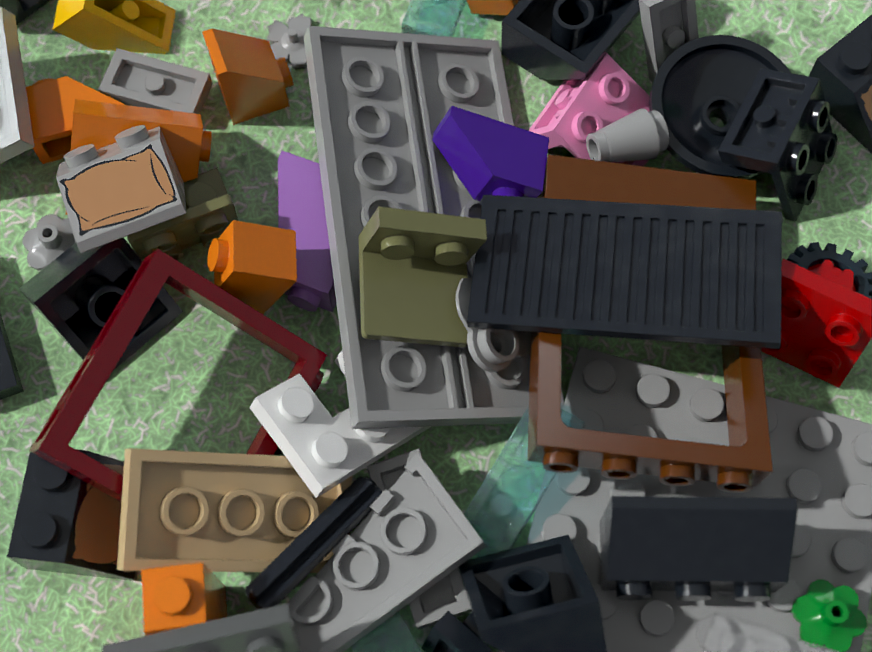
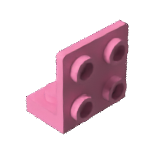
M606 53L585 80H564L528 131L549 137L548 149L565 147L575 158L591 160L586 146L587 135L640 108H644L649 112L650 96ZM648 160L624 161L613 163L645 166Z

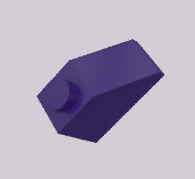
M455 106L450 107L435 129L432 141L474 200L481 201L483 195L537 198L543 192L549 137Z

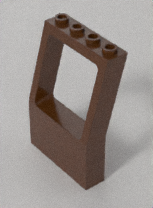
M548 154L543 192L538 198L756 210V180ZM531 332L527 461L543 463L545 470L557 473L576 472L578 467L601 469L602 476L620 480L635 478L637 474L659 476L661 483L672 486L692 485L695 483V480L716 482L717 488L726 492L751 491L753 487L773 473L761 348L721 345L729 446L576 429L566 426L561 419L562 334Z

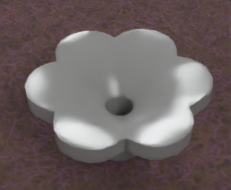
M50 214L39 220L37 228L28 230L25 233L22 243L27 251H29L27 262L33 269L40 271L70 248L76 241L69 218L61 220L58 216Z

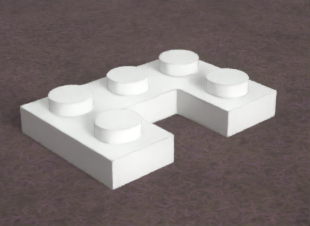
M341 351L334 362L345 375L343 352ZM300 373L255 397L249 407L316 498L432 427L352 429L350 408L332 417Z

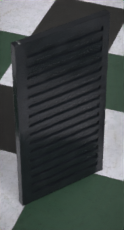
M483 195L480 201L482 206L480 219H486L487 240L475 255L467 327L780 349L782 223L784 221L781 211Z

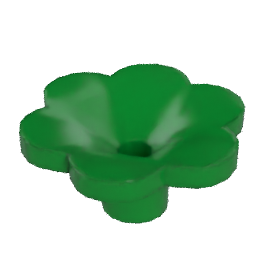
M824 579L810 583L806 590V595L798 597L791 607L794 619L801 624L799 628L800 639L809 647L824 646L829 652H845L851 647L853 637L862 635L867 627V619L858 609L859 597L855 590L845 585L834 587L833 584ZM832 609L837 612V617L833 616Z

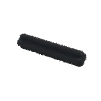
M369 477L357 478L246 587L245 594L249 601L258 610L277 606L338 545L344 536L349 534L372 510L370 506L382 493L376 483Z

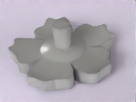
M300 14L296 18H289L288 27L278 20L268 25V41L271 44L275 59L285 57L286 62L290 59L294 69L307 67L303 37L308 26H312L310 17Z

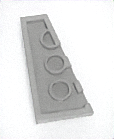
M418 451L404 466L406 471L389 490L385 489L370 506L372 510L350 536L346 534L332 550L334 555L316 576H310L289 600L288 605L302 652H344L486 547L483 540Z

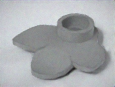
M462 278L456 291V308L463 325L468 331L467 345L475 363L485 371L497 372L507 368L515 357L530 355L531 332L467 327L472 281Z

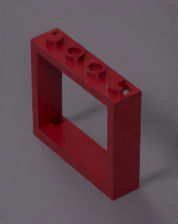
M159 249L143 260L29 450L122 502L123 475L69 446L165 283L294 362L295 365L287 380L300 373L314 393L323 380L324 373L320 371V368L327 357V354ZM261 425L246 454L274 455L278 446L263 425Z

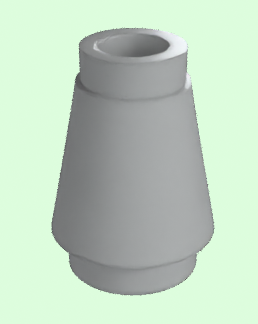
M640 108L596 132L588 134L586 138L587 151L591 160L605 162L655 159L659 152L667 149L669 144V132L663 116L657 110L648 112L644 108Z

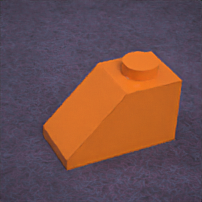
M217 29L202 31L233 125L289 107L286 88L294 86L285 57L275 59L268 40Z
M68 76L57 79H42L33 85L27 86L26 92L35 145L33 147L34 152L42 164L63 159L64 155L70 152L75 99L125 104Z
M233 220L218 239L212 240L209 247L207 265L209 271L214 272V284L261 314H264L297 281L296 231Z

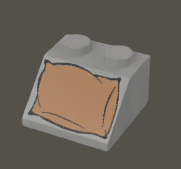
M145 125L135 126L115 136L116 143L97 150L94 144H88L64 155L65 162L59 164L56 179L76 244L81 253L186 214L184 182L160 126L148 131Z

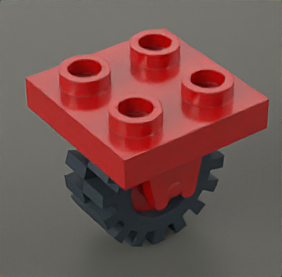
M813 242L809 244L807 249L804 245L797 247L787 260L784 258L782 260L780 349L761 348V351L839 388L872 339V272L864 273L868 264L863 259L856 263L851 260L854 254L852 251L845 249L843 254L836 253L837 245L827 243L825 249L822 250L819 242Z

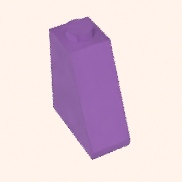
M282 150L278 157V228L296 231L297 281L285 292V295L288 296L287 299L292 304L301 309L315 312L320 307L333 312L336 306V296L319 163Z

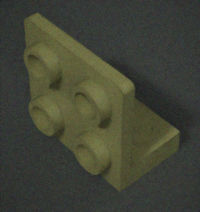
M218 168L198 174V178L184 182L186 214L127 235L129 244L142 261L157 249L175 260H179L184 256L182 250L202 243L205 248L210 247L212 240L218 239L233 220L239 221L230 194L226 191Z
M378 206L359 234L362 337L372 340L466 347L468 331L457 312L456 291L462 278L468 279L467 262L487 240L486 219Z

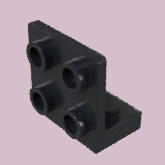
M760 68L718 149L719 156L724 164L770 173L784 217L793 221L798 219L803 206L809 205L813 201L817 190V177L824 163L829 164L832 161L837 149V135L833 133L829 119L830 104L825 101L820 78Z

